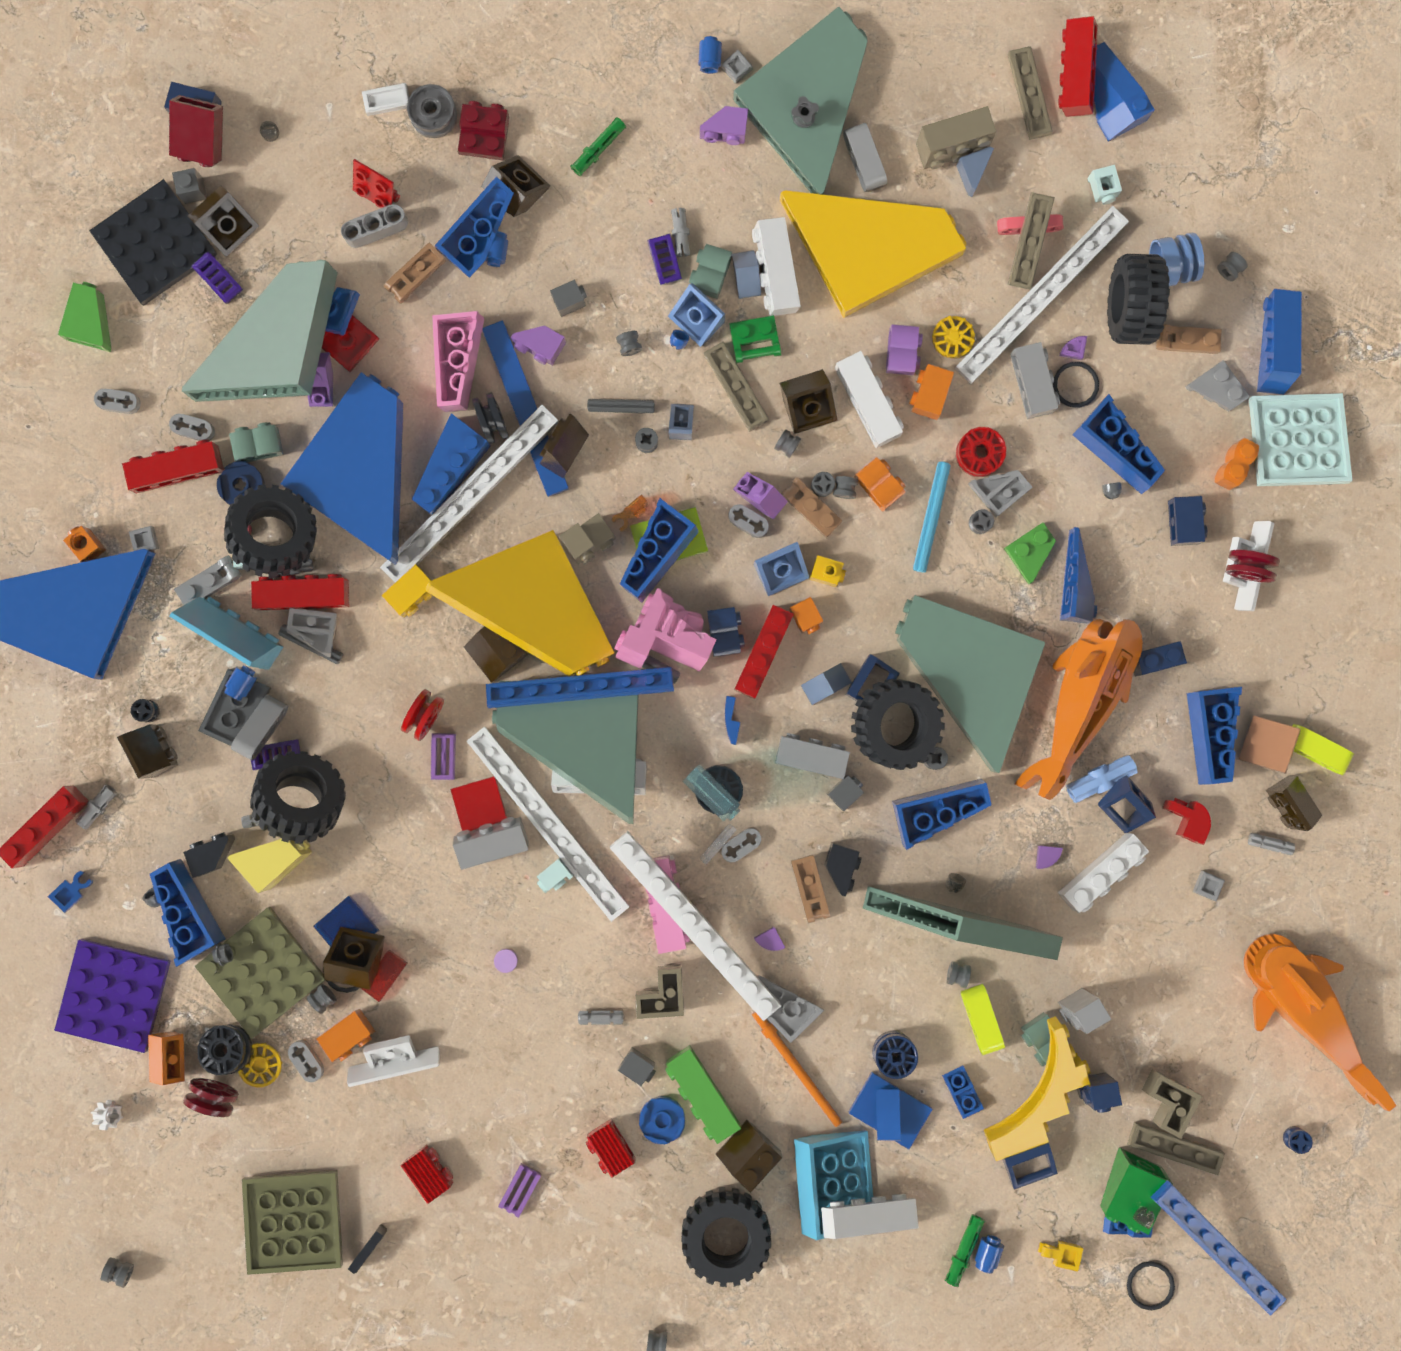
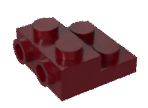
M469 101L468 104H462L458 154L503 161L510 118L508 110L504 109V106L500 104H491V107H483L478 101Z

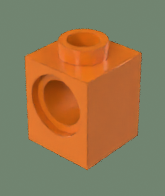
M84 526L73 528L63 540L80 562L95 560L106 551V548L91 529ZM86 538L87 545L81 548L80 543Z
M811 597L789 608V611L794 614L793 618L801 633L807 631L809 635L820 629L819 624L823 622V619Z

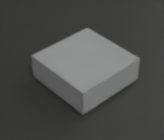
M739 50L721 64V68L735 84L753 70V66Z
M153 526L129 531L134 551L140 549L148 551L159 549Z
M1201 871L1193 892L1210 900L1217 901L1225 880Z

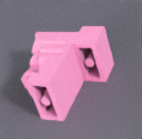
M657 588L654 595L649 593L635 626L630 625L628 631L622 630L614 648L618 650L615 658L641 669L651 649L700 672L707 662L717 639L702 632L704 620L701 614L687 611L683 606L673 603L674 599Z

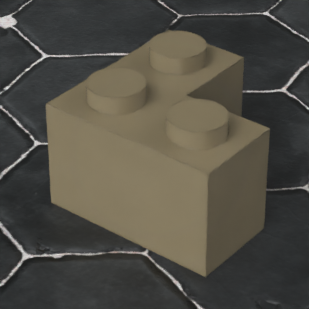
M599 513L581 526L579 523L575 524L559 536L578 565L581 562L583 564L590 562L595 558L594 553L600 549L602 551L607 550L614 544L613 540L616 539Z
M681 965L658 966L659 990L636 991L637 1019L684 1016Z
M1152 1069L1142 1088L1149 1096L1162 1102L1152 1122L1161 1129L1182 1139L1202 1096Z

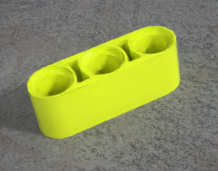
M1292 725V727L1301 730L1294 749L1295 753L1334 773L1345 774L1354 756L1353 752L1303 726Z
M980 984L960 991L982 1056L1004 1049V1041L985 986Z

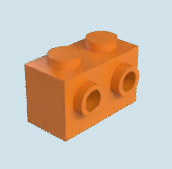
M927 364L925 370L921 369L916 383L920 384L918 392L913 391L909 403L913 405L911 412L938 420L954 372Z
M358 1009L316 1040L331 1062L337 1059L342 1062L353 1054L352 1048L357 1045L361 1048L372 1040L370 1035L376 1031L361 1009Z
M170 1031L148 1035L150 1082L159 1085L184 1082V1034Z

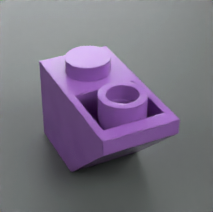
M725 106L700 125V139H704V141L709 143L723 141L729 145L744 144L748 108Z
M545 325L513 333L511 336L515 344L514 347L524 354L528 351L534 355L533 358L543 365L548 363L553 366L566 344L564 336Z
M330 352L320 353L312 393L307 395L309 407L333 406V369Z
M746 472L733 488L737 494L757 510L772 519L778 515L788 502L774 486L749 472Z

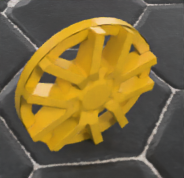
M950 315L941 319L936 324L932 333V342L936 351L942 356L951 359L965 356L975 342L973 325L966 318ZM953 320H957L960 322L957 326H955ZM948 321L951 328L948 329L944 322ZM964 323L967 328L961 331L959 327ZM939 326H941L944 332L936 333ZM967 331H970L971 337H968L964 334ZM936 337H944V340L937 342ZM965 340L970 342L969 347L961 341ZM947 344L945 352L939 347L940 345ZM958 346L965 351L958 354ZM950 347H954V354L948 353Z
M267 1043L252 1044L254 1056L251 1055V1062L245 1066L250 1068V1070L246 1074H244L243 1070L238 1071L246 1084L261 1088L272 1084L278 1078L282 1069L280 1053L274 1047ZM258 1047H263L262 1055L258 1054ZM267 1049L270 1050L273 1054L267 1056ZM276 1057L277 1063L270 1064L269 1059ZM277 1066L276 1074L272 1071L271 1067ZM251 1072L255 1074L252 1081L247 1078ZM265 1072H267L272 1077L271 1080L268 1081L267 1077L264 1074ZM260 1076L264 1083H255V1082L257 1081L258 1077Z

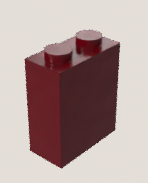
M181 95L169 100V156L177 157L182 162H197L202 167H213L222 160L223 106Z

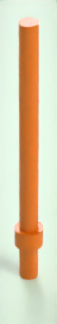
M754 1011L751 1015L762 1028L761 1032L766 1039L769 1038L833 1125L835 1127L839 1126L842 1120L776 1033V1027L769 1023L767 1019L763 1021Z

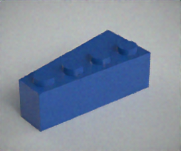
M1108 394L1072 435L1140 494H1143L1152 487L1164 473L1165 469L1148 446H1144L1139 439L1140 435L1138 432L1130 427L1125 420L1126 416L1121 410L1117 409L1113 403V398Z
M451 413L412 500L429 514L433 515L457 490L491 447L488 441Z
M1242 687L1186 693L1198 784L1210 785L1233 782L1236 755L1234 744L1238 736L1236 724L1237 716L1240 715V706L1238 704L1239 695H1242Z
M181 859L169 862L150 873L156 899L160 903L163 912L161 916L163 924H166L169 933L170 948L173 947L176 967L226 940Z

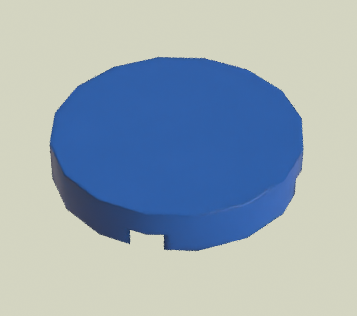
M658 1096L651 1098L644 1104L640 1112L639 1125L641 1131L648 1140L655 1144L665 1145L680 1137L685 1128V1114L682 1106L671 1097Z

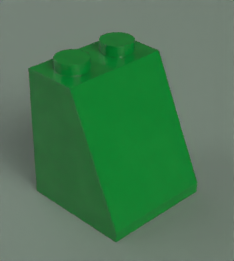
M1119 1147L1100 1206L1108 1220L1114 1223L1120 1221L1126 1224L1127 1228L1133 1232L1140 1233L1141 1231L1149 1235L1161 1210V1207L1151 1196L1167 1180L1173 1185L1172 1181L1161 1166Z

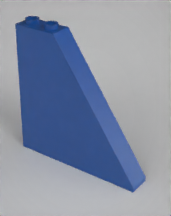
M361 372L280 484L285 488L293 490L292 493L295 495L300 494L309 505L396 565L399 552L403 402L398 398L400 394L393 388L388 386L385 389L380 385L381 381L374 375L366 376Z
M140 549L0 580V641L92 679L102 680L156 553Z

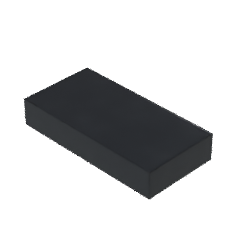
M380 1224L349 1266L348 1270L353 1274L358 1272L386 1234L387 1228Z

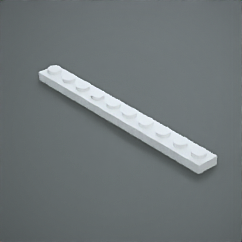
M1112 206L955 367V370L972 384L1129 221Z
M541 405L399 548L397 564L395 565L387 560L380 568L396 582L415 564L418 565L559 421Z
M483 727L468 739L467 743L608 919L612 922L630 906L489 730Z
M629 831L610 845V849L763 1021L781 1007V1003Z

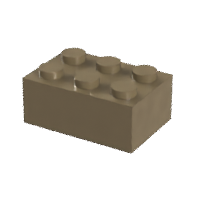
M986 106L922 126L916 146L923 168L931 167V169H937L946 162L953 161V163H956L961 157L990 147L996 134V129L989 107Z

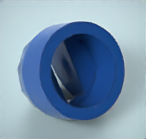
M673 330L670 336V345L672 347L676 346V350L683 349L689 341V336L682 330Z

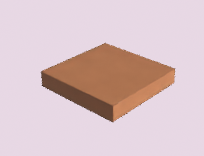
M1253 716L1239 760L1286 774L1301 730Z

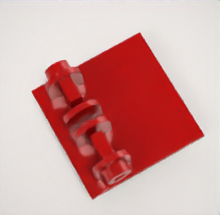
M353 160L354 192L360 197L373 202L379 208L399 201L400 195L397 190L393 189V181L358 160Z

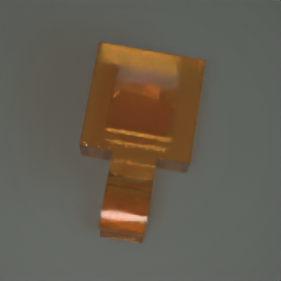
M641 494L625 507L621 513L613 516V523L619 519L624 521V525L619 528L620 532L627 530L629 519H632L634 516L639 518L647 511L645 508L648 505L647 500Z

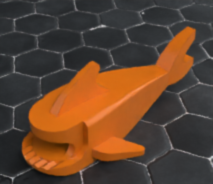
M1095 619L1085 628L1080 639L1066 649L1053 663L1052 667L1058 672L1066 670L1058 699L1051 757L1031 765L1021 774L1015 785L1027 790L1042 779L1038 795L1048 800L1053 799L1064 787L1070 775L1072 765L1102 728L1119 700L1123 703L1128 702L1132 676L1140 659L1143 646L1141 631L1134 621L1123 619V621L1118 622L1113 627L1108 621Z
M1266 934L1254 940L1245 952L1244 968L1246 974L1258 989L1253 997L1255 1029L1260 1032L1263 1031L1272 1014L1276 1011L1304 1038L1338 1066L1354 1089L1372 1105L1378 1103L1386 1111H1391L1397 1105L1372 1072L1362 1063L1342 1008L1325 978L1326 975L1342 972L1344 966L1319 955H1304L1289 939L1278 934Z

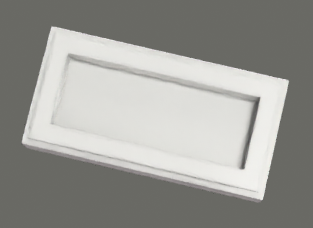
M402 83L362 91L367 116L407 109L409 99L407 84Z

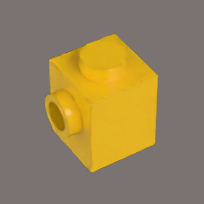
M817 555L809 580L836 587L838 582L843 583L846 570L842 569L844 563Z

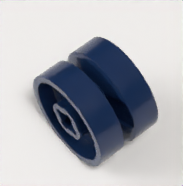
M888 1031L881 1034L875 1040L872 1048L873 1059L885 1076L892 1079H902L909 1076L915 1070L918 1063V1052L908 1036L899 1031ZM893 1052L898 1053V1056L893 1057L891 1054Z

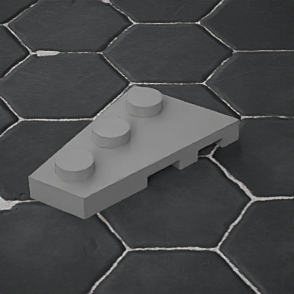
M760 975L757 976L781 1003V1007L767 1019L790 1043L824 1011L823 1008Z

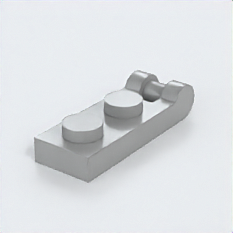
M230 555L221 558L214 565L174 588L183 605L198 597L206 599L242 576L239 570L233 567V560ZM223 569H225L227 573L225 577H222L220 571Z

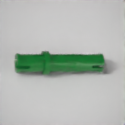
M616 117L589 147L586 146L583 149L582 155L570 165L575 174L581 177L592 163H596L604 150L626 129L625 123L620 118Z
M971 1214L958 1250L951 1258V1267L944 1281L954 1287H959L965 1269L969 1268L970 1256L986 1222L977 1215Z

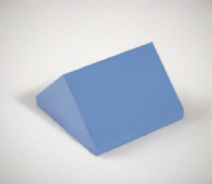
M693 283L688 285L668 315L700 347L725 323V313Z
M798 542L754 561V567L768 596L810 578Z

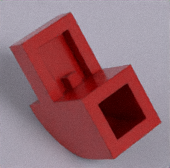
M1174 798L1173 801L1165 800L1162 809L1182 817L1176 835L1196 844L1204 845L1211 829V817L1208 810L1197 801H1190L1188 804L1177 798Z

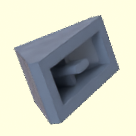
M987 147L959 159L956 167L968 196L973 197L994 148Z
M754 250L733 253L732 261L738 298L761 296L759 266Z
M671 404L669 439L692 441L694 405Z
M840 663L802 684L801 687L811 705L852 682Z

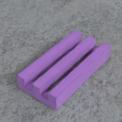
M432 733L431 780H455L456 734ZM437 738H441V775H437ZM447 738H450L449 775H446Z
M521 1163L498 1207L506 1209L508 1213H513L519 1218L541 1177V1173ZM522 1171L527 1172L511 1203H506ZM532 1175L534 1179L517 1209L514 1206L529 1177Z

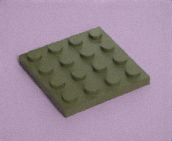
M267 907L223 943L231 946L233 952V960L221 966L214 961L211 952L195 965V968L251 1039L256 1037L325 981L324 974L271 907Z
M337 1170L254 1176L242 1179L247 1275L334 1269L343 1266Z

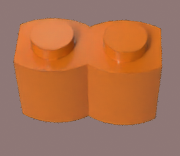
M1246 438L1233 444L1226 453L1225 463L1218 469L1215 475V483L1228 490L1239 486L1248 475L1249 465L1254 462L1258 455L1259 445Z
M876 457L855 474L854 478L858 479L859 485L883 512L906 493L904 490L906 486L898 476L894 478L889 472L891 467L884 459L880 460Z

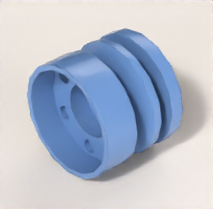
M1191 232L1185 235H1177L1174 240L1172 237H1165L1151 242L1149 254H1158L1166 261V266H1168L1169 270L1168 276L1170 277L1169 287L1175 286L1179 281L1185 284L1189 281H1199L1202 278L1205 264L1204 252L1201 241L1196 233Z

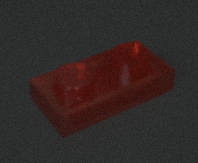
M388 950L380 961L379 970L371 989H361L380 1002L408 962L391 950Z

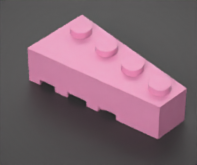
M478 311L432 315L437 407L444 412L467 410L484 317Z
M669 855L653 858L674 882L673 874L677 873L675 860H670ZM679 882L675 883L676 886L680 889ZM647 891L658 954L686 949V943L690 942L687 934Z

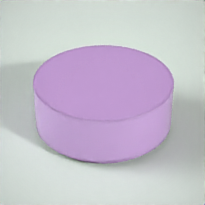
M511 949L500 950L494 958L496 969L502 973L511 972L518 963L517 954Z

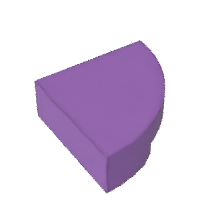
M1078 336L1068 341L1063 346L1059 356L1082 360L1084 358L1087 336Z
M1038 845L1036 868L1044 869L1055 864L1060 858L1063 848Z
M775 927L754 937L755 941L767 950L778 951L785 948Z

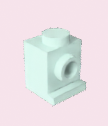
M1115 165L1093 170L1087 178L1088 183L1090 182L1095 202L1102 201L1103 205L1114 202L1122 191Z
M559 858L537 876L539 879L537 884L544 893H547L552 888L556 891L566 883L564 879L566 876L570 880L574 875Z

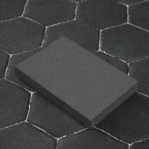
M228 668L198 731L231 746L235 737L261 700L269 694L271 687L255 681L248 695L243 697L241 701H238L224 692L227 688L225 685L234 670Z

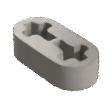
M105 388L98 390L94 395L95 404L102 410L109 412L134 414L141 406L139 398L127 391ZM108 396L109 398L113 399L114 402L108 401L106 403H103L101 400L102 398H106ZM130 398L133 401V405H129L127 408L121 401H129Z
M175 414L169 421L170 429L174 433L197 441L211 440L215 435V429L212 424L203 419L185 414ZM183 420L184 423L189 425V429L185 427L179 428L176 424L177 422L181 423ZM205 425L208 432L207 434L203 433L201 436V433L197 432L195 428L203 429Z
M741 504L734 505L729 511V520L737 528L755 538H762L767 534L769 529L767 520ZM742 510L743 516L748 519L747 522L743 519L734 520L735 515L733 512ZM752 521L755 524L762 522V528L765 530L763 532L759 530L755 533L754 526L749 524V522Z
M748 828L733 837L722 847L723 858L728 862L740 860L760 845V833L754 828ZM748 832L751 835H757L755 844L752 845L749 842L744 846L742 845V842L747 839L746 834ZM737 845L741 846L736 851L737 856L735 858L726 856L728 846L732 848Z
M298 1040L294 1042L288 1049L290 1060L305 1081H317L323 1076V1063L307 1041ZM297 1047H303L305 1049V1051L302 1053L303 1056L301 1054L298 1056L295 1054ZM316 1066L318 1069L315 1072L316 1076L314 1074L309 1075L307 1071H309L310 1067Z

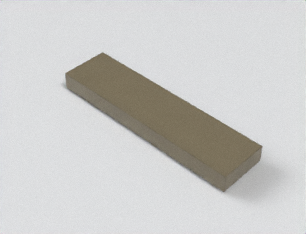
M1028 46L1008 52V58L1029 140L1049 136L1053 130L1032 48Z
M1031 192L1008 285L1031 290L1055 197Z
M724 341L705 351L704 356L748 431L750 432L769 421L767 414Z
M1136 1122L1133 1123L1127 1143L1131 1147L1215 1175H1219L1225 1155L1221 1150L1185 1138L1180 1139L1175 1135Z

